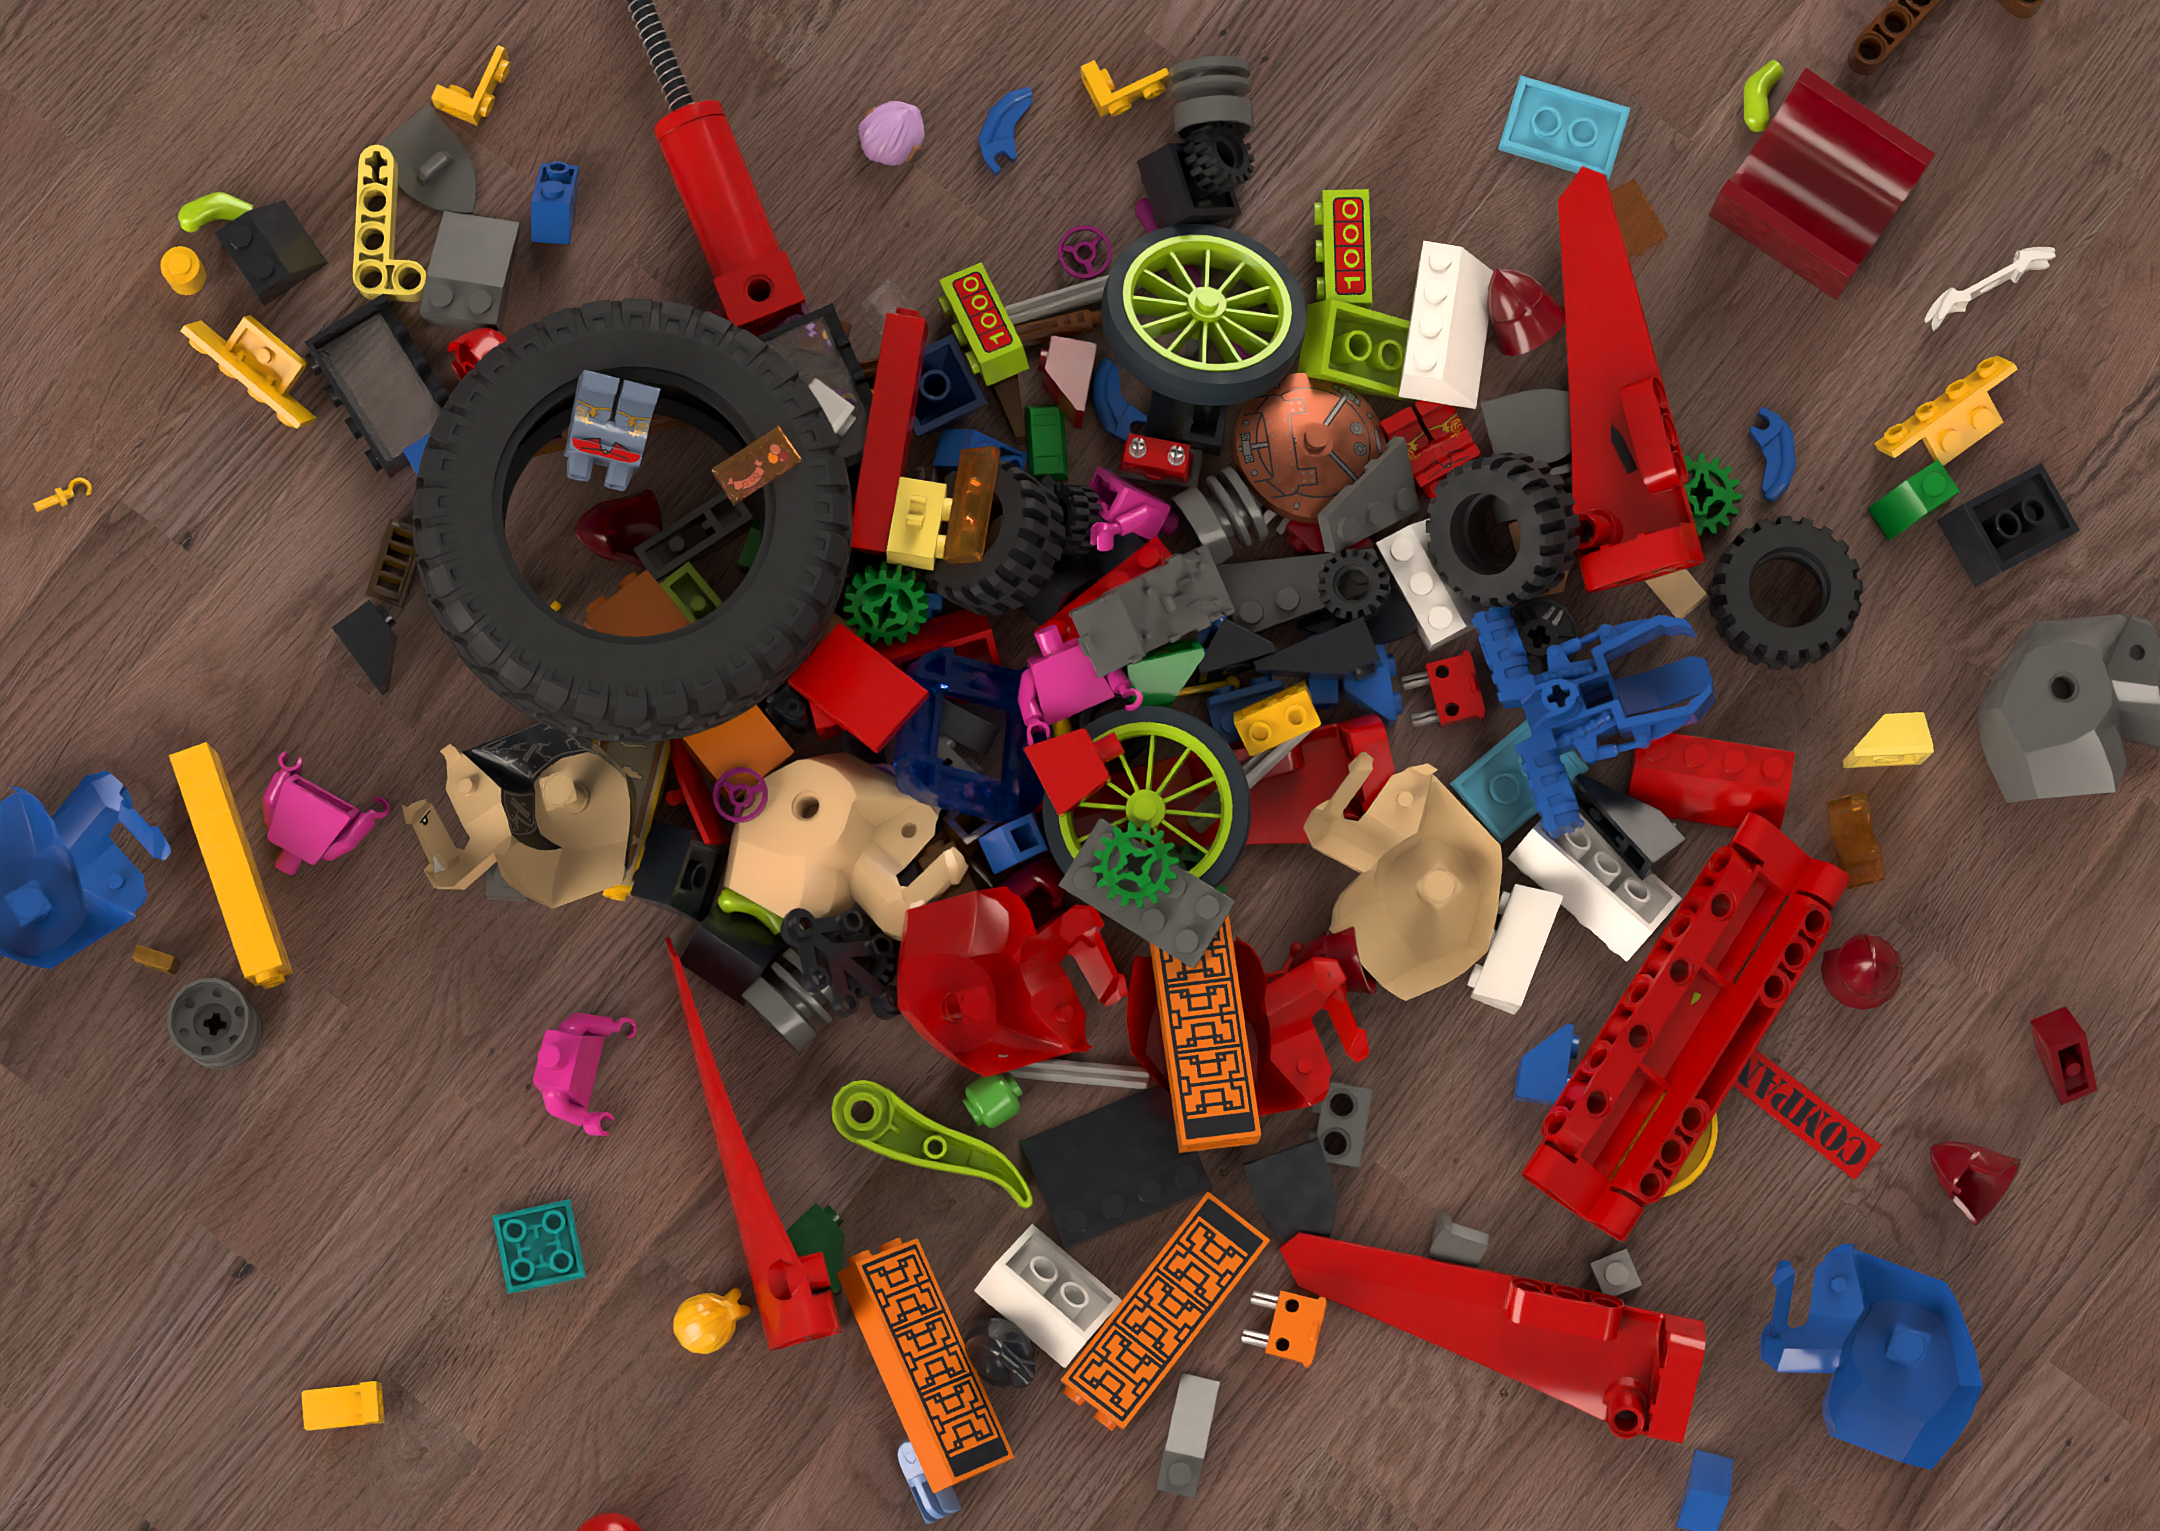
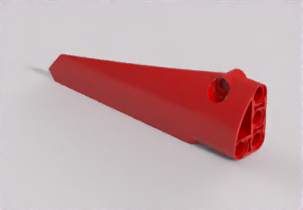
M1582 166L1558 199L1568 359L1572 497L1575 501L1573 513L1574 515H1579L1580 527L1575 528V535L1580 536L1579 547L1576 551L1586 592L1594 593L1661 577L1700 565L1706 561L1684 485L1688 481L1687 467L1605 174ZM1611 423L1624 438L1638 468L1629 474L1611 441ZM1587 523L1592 525L1594 532L1590 541H1586L1583 534Z
M1373 713L1312 729L1297 746L1250 788L1251 823L1246 845L1310 843L1303 827L1311 811L1323 802L1331 799L1350 773L1348 765L1363 751L1374 759L1372 761L1373 770L1343 811L1344 819L1359 821L1370 808L1390 777L1395 774L1387 734L1379 716ZM1242 740L1228 743L1241 765L1251 757ZM1191 752L1161 797L1165 799L1213 775L1205 762L1195 752ZM1182 755L1154 761L1152 791L1156 792ZM1148 763L1130 767L1139 789H1146ZM1125 769L1110 772L1113 778L1110 781L1112 784L1129 796L1135 793ZM1216 781L1166 804V809L1192 812L1218 787ZM1106 784L1084 802L1126 806L1128 799ZM1045 789L980 805L998 823L997 828L1030 813L1042 811L1043 813ZM1077 807L1073 810L1074 826L1078 839L1090 834L1100 818L1111 824L1127 816L1126 811L1087 807ZM1165 814L1163 820L1200 846H1212L1219 829L1220 819H1217L1206 831L1199 833L1188 823L1187 816ZM1129 822L1119 826L1122 832H1128ZM1160 823L1157 826L1159 831L1165 832L1163 838L1165 844L1173 842L1176 847H1183L1185 844L1193 846L1164 824ZM1151 829L1150 834L1154 836L1155 833L1153 829ZM1135 838V840L1141 843V839ZM1147 841L1146 846L1152 848L1155 845Z
M666 937L665 940L769 1351L841 1333L843 1331L831 1290L811 1293V1291L831 1286L823 1252L820 1251L798 1257L765 1188L761 1169L757 1161L753 1159L735 1117L707 1042L680 958L674 950L671 937Z
M1298 1232L1279 1247L1298 1287L1461 1355L1607 1422L1611 1432L1617 1437L1631 1439L1638 1434H1642L1649 1438L1679 1444L1683 1443L1705 1352L1706 1333L1703 1320L1628 1306L1621 1299L1605 1293ZM1623 1410H1630L1635 1413L1633 1417L1628 1419L1620 1418L1616 1414Z

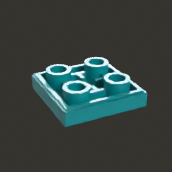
M570 1199L492 1216L508 1294L587 1278Z

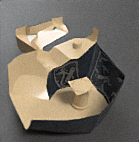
M541 722L466 751H461L451 744L440 751L447 761L448 779L446 791L464 829L470 837L464 850L455 847L433 805L428 803L426 799L412 803L408 807L402 805L406 824L413 825L430 863L424 869V872L432 886L437 889L465 890L497 862L501 876L511 888L520 891L523 896L553 909L622 884L626 878L635 831L636 789L633 780L606 752L586 737L566 733Z

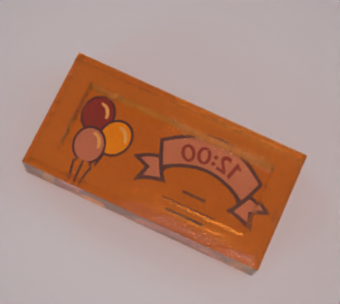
M780 426L714 467L711 472L733 505H735L800 463L801 457Z

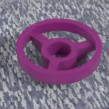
M1082 225L1070 229L1061 238L1058 246L1060 265L1066 273L1077 279L1087 280L1098 277L1108 268L1112 257V247L1108 237L1101 230L1093 226ZM1090 231L1097 234L1091 242L1082 241L1075 247L1064 245L1065 241L1076 232ZM1103 239L1108 249V256L1104 265L1094 272L1092 264L1096 259V247ZM1082 248H1088L1091 250L1092 256L1087 260H1082L1078 257L1077 253ZM1062 251L1073 255L1075 262L1080 266L1086 267L1088 274H1080L1071 270L1063 260Z
M745 767L733 768L725 772L718 779L713 790V802L717 811L727 820L736 823L748 822L758 817L768 801V788L764 779L754 770ZM748 773L757 777L761 784L751 788L746 784L734 786L727 779L735 774ZM722 785L730 790L729 799L736 806L734 817L727 815L720 806L719 792ZM742 790L748 791L747 800L738 803L736 801L737 794ZM762 792V799L757 809L751 814L741 817L744 810L753 805L755 796Z

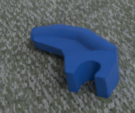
M1029 87L1008 92L989 110L979 134L978 142L984 163L995 177L1001 173V168L995 162L998 156L1004 155L1008 157L1012 164L1017 161L1014 127L1032 105L1031 98H1033V92Z
M1103 358L1092 376V403L1104 431L1125 443L1129 433H1131V426L1134 424L1146 425L1147 416L1123 398L1120 393L1118 367L1113 365L1114 361L1112 359Z
M1761 406L1757 417L1766 420L1768 428L1761 430L1752 425L1748 435L1759 450L1762 451L1766 460L1761 491L1764 492L1763 497L1769 502H1775L1789 488L1796 468L1794 435L1791 428L1778 414Z

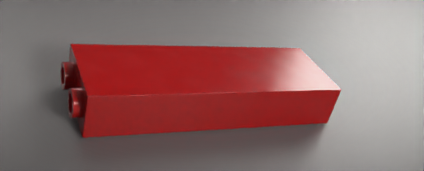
M897 308L896 314L886 312L853 511L851 550L854 552L887 557V545L900 477H905L929 331L926 319L919 315V311Z

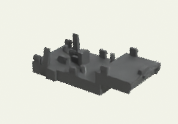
M1206 545L1197 547L1183 555L1176 553L1163 559L1164 564L1104 592L1103 596L1068 613L1072 617L1080 637L1077 638L1080 648L1085 657L1089 656L1096 672V678H1101L1130 663L1133 665L1142 661V657L1146 656L1145 653L1169 641L1174 643L1180 640L1182 635L1192 630L1199 632L1211 626V622L1222 618L1223 615L1228 617L1235 613V609Z

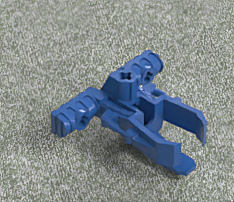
M1510 606L1491 607L1486 612L1474 613L1475 618L1472 619V622L1479 633L1478 639L1490 671L1494 673L1491 677L1498 691H1500L1497 693L1500 703L1502 702L1504 709L1523 707L1532 736L1515 747L1518 755L1521 756L1522 762H1525L1521 765L1524 774L1526 773L1528 780H1531L1528 782L1537 812L1541 818H1544L1541 823L1548 836L1555 839L1561 837L1564 833L1570 834L1575 832L1576 828L1584 826V821L1581 820L1579 815L1580 809L1564 763H1561L1560 755L1577 749L1585 763L1594 765L1600 760L1619 755V752L1639 747L1642 749L1649 748L1652 741L1662 738L1684 725L1698 723L1716 702L1713 680L1706 660L1703 658L1689 656L1650 671L1615 680L1608 665L1609 662L1663 634L1669 637L1686 635L1697 639L1694 629L1686 619L1657 615L1651 619L1635 620L1616 626L1603 624L1597 631L1580 639L1576 637L1560 645H1551L1547 649L1548 671L1534 676L1530 673L1526 649L1515 620L1511 617ZM1600 638L1601 644L1591 649L1594 659L1570 663L1566 656L1581 650L1583 645ZM1691 699L1689 705H1687V706H1682V707H1677V708H1672V709H1667V710L1652 712V713H1648V714L1633 716V715H1636V714H1640V713L1649 712V711L1661 709V708H1664V707L1672 706V705L1678 704V703H1680V702H1683V701H1686V700ZM1618 732L1621 733L1623 738L1632 736L1635 738L1634 741L1619 745L1611 743L1598 747L1599 741Z

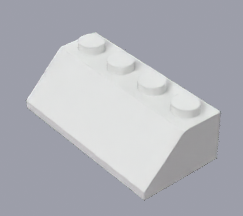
M1423 241L1399 397L1476 409L1489 320L1487 308L1488 285L1494 271L1463 247Z
M1581 813L1579 815L1581 820L1584 821V826L1576 828L1575 832L1570 834L1564 833L1561 837L1555 839L1548 836L1546 830L1543 829L1541 821L1544 818H1542L1511 853L1508 859L1523 874L1529 876L1545 891L1562 895L1561 905L1573 914L1581 925L1589 928L1605 942L1612 952L1620 955L1627 962L1682 898L1653 873L1644 880H1641Z

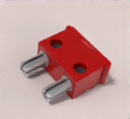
M1129 433L1128 441L1124 443L1119 470L1144 475L1146 479L1156 481L1166 479L1188 483L1193 454L1190 453L1191 445Z
M1464 650L1462 655L1427 663L1425 664L1426 671L1401 678V683H1406L1402 685L1404 690L1430 684L1436 707L1435 709L1411 714L1413 727L1440 722V726L1443 728L1475 719L1481 722L1485 720L1486 710L1472 655L1468 650ZM1441 669L1449 672L1445 678H1439L1436 674ZM1449 707H1456L1458 713L1450 716L1446 713V710Z

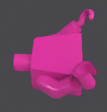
M1101 466L1097 467L1087 487H1092L1094 489L1093 493L1098 494L1099 499L1096 503L1102 505V510L1098 512V515L1107 522H1096L1091 528V545L1097 544L1099 551H1108L1114 547V535L1116 534L1124 536L1133 532L1151 540L1159 532L1169 536L1176 530L1179 517L1177 514L1170 512L1171 506L1159 496Z
M1056 625L1045 627L1034 634L1042 653L1027 660L1029 668L1021 675L1017 699L1024 723L1028 726L1027 743L1029 746L1034 744L1032 737L1034 733L1042 732L1045 734L1046 740L1050 739L1049 725L1115 697L1114 693L1117 695L1121 694L1123 698L1132 695L1137 696L1136 702L1131 705H1125L1127 711L1136 710L1141 706L1143 696L1139 690L1130 688L1131 682L1122 668L1101 678H1096V672L1089 656H1084L1077 638L1063 643Z
M282 752L278 758L280 772L274 773L262 797L264 824L269 828L267 839L282 848L274 863L275 867L284 873L295 875L302 860L316 865L321 860L333 861L355 849L375 826L374 819H383L389 814L390 806L386 799L376 796L373 798V802L381 803L384 806V812L379 813L370 809L367 813H359L360 809L299 776L304 767L301 756L298 758L295 766H284L289 755L288 752Z
M573 1013L559 1024L558 1029H547L545 1031L541 1049L538 1052L533 1084L542 1093L548 1113L577 1126L583 1124L584 1130L588 1135L607 1136L610 1134L601 1129L600 1121H614L613 1115L608 1112L587 1113L605 1036H610L612 1032L618 1033L622 1024L628 1022L631 1030L626 1038H633L636 1034L637 1026L632 1018L621 1017L614 1023L613 1019L607 1016Z

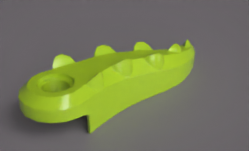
M860 1080L847 1084L835 1095L830 1109L831 1120L837 1132L846 1140L887 1158L910 1165L990 1180L1004 1188L1021 1208L1026 1209L1033 1205V1197L1027 1183L1004 1154L984 1141L933 1121L904 1102L889 1088H884L878 1083ZM863 1100L872 1106L873 1116L869 1122L861 1124L852 1118L851 1108L855 1102Z

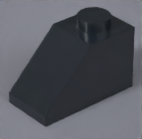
M368 600L334 625L332 629L383 696L389 691L397 641V636L391 627L396 622L383 604L376 609L371 601Z

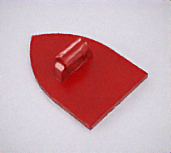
M670 739L672 761L681 788L669 791L666 794V802L671 806H684L688 804L705 845H727L731 843L728 831L714 805L713 797L700 771L678 739Z

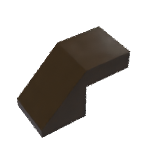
M973 797L942 818V823L955 849L964 856L966 864L969 865L967 870L985 889L993 888L1012 872L1021 868V865L1017 864L994 875L978 838L997 829L998 823Z

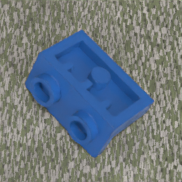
M1263 676L1249 682L1250 687L1235 690L1234 685L1213 690V696L1206 699V708L1212 729L1227 743L1242 740L1234 724L1233 712L1284 689L1282 679L1273 680L1272 676Z

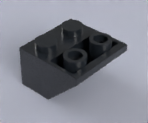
M1153 390L1145 436L1191 445L1190 448L1199 449L1203 450V453L1220 456L1228 405L1192 404L1170 398Z

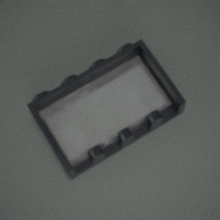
M383 293L304 341L310 351L304 357L316 376L323 372L330 382V385L324 388L336 408L342 404L345 406L350 417L344 421L356 440L361 437L365 438L371 449L364 453L376 472L384 469L388 477L391 478L393 474L410 465L403 449L431 432L439 413L449 400V396Z
M833 303L757 336L776 354L778 353L799 374L805 384L809 386L812 380L817 378L855 407L851 412L856 417L855 421L843 436H840L838 433H836L846 468L861 462L873 393Z

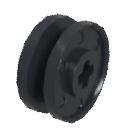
M1535 597L1521 601L1511 608V617L1514 618L1530 664L1529 670L1534 676L1548 671L1547 649L1551 645H1560L1573 638H1580L1576 619L1566 607L1552 599ZM1535 633L1543 635L1541 648L1532 646L1533 640L1531 638H1534ZM1577 652L1566 656L1570 663L1575 659Z

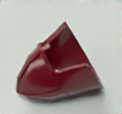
M1513 268L1496 269L1493 272L1488 285L1487 308L1495 330L1498 350L1502 355L1516 356L1527 353L1550 340L1562 329L1565 324V305L1552 297L1536 279Z
M644 489L629 496L596 504L581 516L574 528V533L586 548L601 558L630 563L646 569L633 549L662 531L661 512L653 491Z
M1050 856L1023 865L993 887L1007 886L1011 892L1022 899L1029 909L1035 930L1063 909V902L1067 890L1058 886L1065 875L1057 865L1054 857Z
M1353 926L1334 934L1330 930H1326L1323 934L1312 938L1296 953L1289 967L1290 972L1313 957L1337 959L1347 977V992L1374 995L1376 992V979L1360 962L1356 930Z
M1860 934L1846 941L1841 948L1824 952L1821 971L1824 985L1833 998L1847 1007L1865 1010L1879 1007L1893 997L1901 984L1903 966L1900 953L1894 950L1889 942L1877 935Z
M1944 1141L1930 1148L1931 1163L1939 1185L1948 1194V1198L1958 1205L1974 1226L1982 1222L2000 1202L2015 1179L2021 1165V1159L2006 1156L1987 1147H1980L1967 1142Z

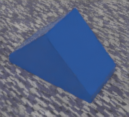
M1694 1449L1676 1527L1689 1531H1718L1730 1498L1734 1459Z

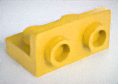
M1305 680L1233 712L1234 724L1250 756L1262 753L1321 725Z

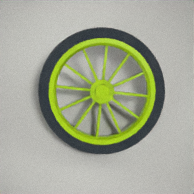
M1181 224L1160 228L1138 238L1130 244L1118 257L1107 278L1101 309L1102 326L1107 343L1120 364L1132 376L1147 387L1170 398L1187 403L1210 406L1248 401L1276 386L1292 368L1301 350L1307 318L1306 304L1301 287L1288 266L1275 253L1244 234L1227 228L1204 224ZM1182 265L1202 266L1201 287H1195ZM1209 267L1231 274L1218 290L1209 287ZM1167 268L1179 288L1154 273ZM1240 279L1254 289L1225 299V296ZM1140 285L1161 299L1134 296L1133 294ZM1266 303L1271 314L1244 311V309ZM1136 314L1163 317L1164 319L1140 325ZM1184 329L1167 350L1153 340V338ZM1247 329L1274 332V336L1268 343ZM1211 338L1226 364L1206 363V344L1208 339ZM1229 340L1255 356L1242 361ZM1187 341L1186 355L1190 358L1198 357V362L1176 355Z
M1140 706L1133 711H1127L1125 708L1116 710L1086 725L1084 728L1088 730L1093 742L1113 732L1116 733L1120 741L1134 737L1151 736L1146 789L1140 790L1124 754L1119 757L1134 787L1135 793L1129 796L1111 782L1107 785L1128 799L1126 806L1083 802L1078 807L1126 811V817L1111 823L1114 827H1119L1130 821L1135 823L1137 829H1142L1145 823L1151 824V829L1156 834L1159 831L1157 826L1160 823L1164 824L1206 854L1188 872L1216 889L1227 878L1240 859L1246 845L1251 823V797L1247 778L1242 765L1228 743L1215 730L1196 717L1175 709L1159 706ZM1156 737L1167 738L1183 744L1187 749L1156 792L1152 791ZM1192 751L1195 752L1205 762L1213 776L1162 799V793ZM1216 781L1220 794L1221 814L1166 809V804ZM1044 791L1042 814L1044 831L1050 851L1065 875L1081 850V844L1086 842L1090 834L1078 839L1074 826L1073 811L1064 817L1058 816L1046 791ZM1165 814L1220 819L1216 838L1209 851L1163 820ZM1141 839V843L1146 846L1147 840Z

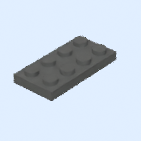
M1100 818L1058 886L1195 969L1236 901L1178 865H1173L1170 868V871L1178 875V880L1168 879L1166 885L1171 889L1170 894L1164 893L1161 890L1156 893L1159 903L1154 904L1148 897L1144 899V907L1139 909L1135 899H1131L1127 908L1121 906L1122 896L1120 895L1113 900H1109L1107 895L1111 888L1109 886L1098 888L1097 883L1104 878L1103 874L1092 872V867L1101 865L1102 859L1093 855L1094 851H1104L1106 848L1101 838L1103 836L1110 840L1115 838L1114 826ZM1130 839L1135 848L1144 851L1149 849L1139 841ZM1118 847L1112 853L1110 870L1118 865L1121 855ZM1132 855L1129 857L1131 864L1122 873L1133 871L1137 875H1141L1143 873L1141 866L1146 863L1147 859H1138ZM1162 860L1154 865L1151 875L1154 884L1161 875ZM1126 880L1117 884L1126 891L1141 892V889L1134 881Z

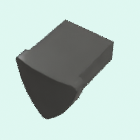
M1438 1211L1432 1231L1429 1258L1477 1268L1488 1246L1489 1234L1452 1223L1451 1215Z

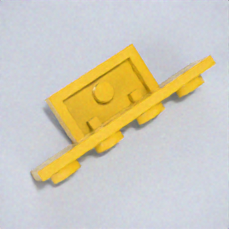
M251 315L243 317L227 342L203 321L183 326L181 332L190 339L189 343L194 349L200 353L208 354L219 363L218 367L225 375L238 379L248 388L247 391L251 397L261 403L268 404L274 409L282 423L299 429L315 422L317 417L288 394L309 363Z
M1997 355L1983 360L1970 375L1951 383L1946 388V392L1934 401L1926 402L1919 406L1915 414L1905 422L1890 427L1884 433V437L1874 443L1877 450L1896 458L1922 439L1934 462L1939 460L1944 466L2004 423L1987 391L2018 370L2015 363Z

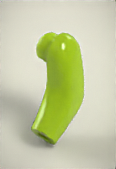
M1771 60L1751 75L1744 85V120L1753 132H1762L1768 127L1770 120L1768 95L1784 75V69L1775 60Z
M215 192L185 204L179 211L178 219L183 230L195 232L200 226L214 220L225 219L233 221L245 212L253 210L254 206L227 193Z
M726 887L722 894H720L718 904L724 912L732 913L733 911L754 915L774 935L781 932L780 928L783 920L781 916Z

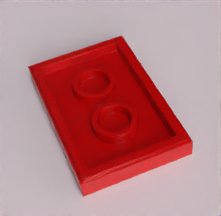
M840 622L788 678V683L791 687L877 754L929 697L926 689Z

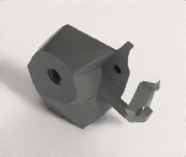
M2132 613L2034 622L2020 636L1993 676L1977 710L1981 745L1988 765L2007 803L2040 798L2099 793L2107 795L2114 793L2124 777L2127 766L2123 741L2160 751V697L2158 691L2160 639L2152 623L2143 617L2133 616Z

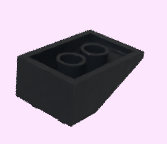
M2042 463L1965 502L1937 520L1975 588L2080 531Z

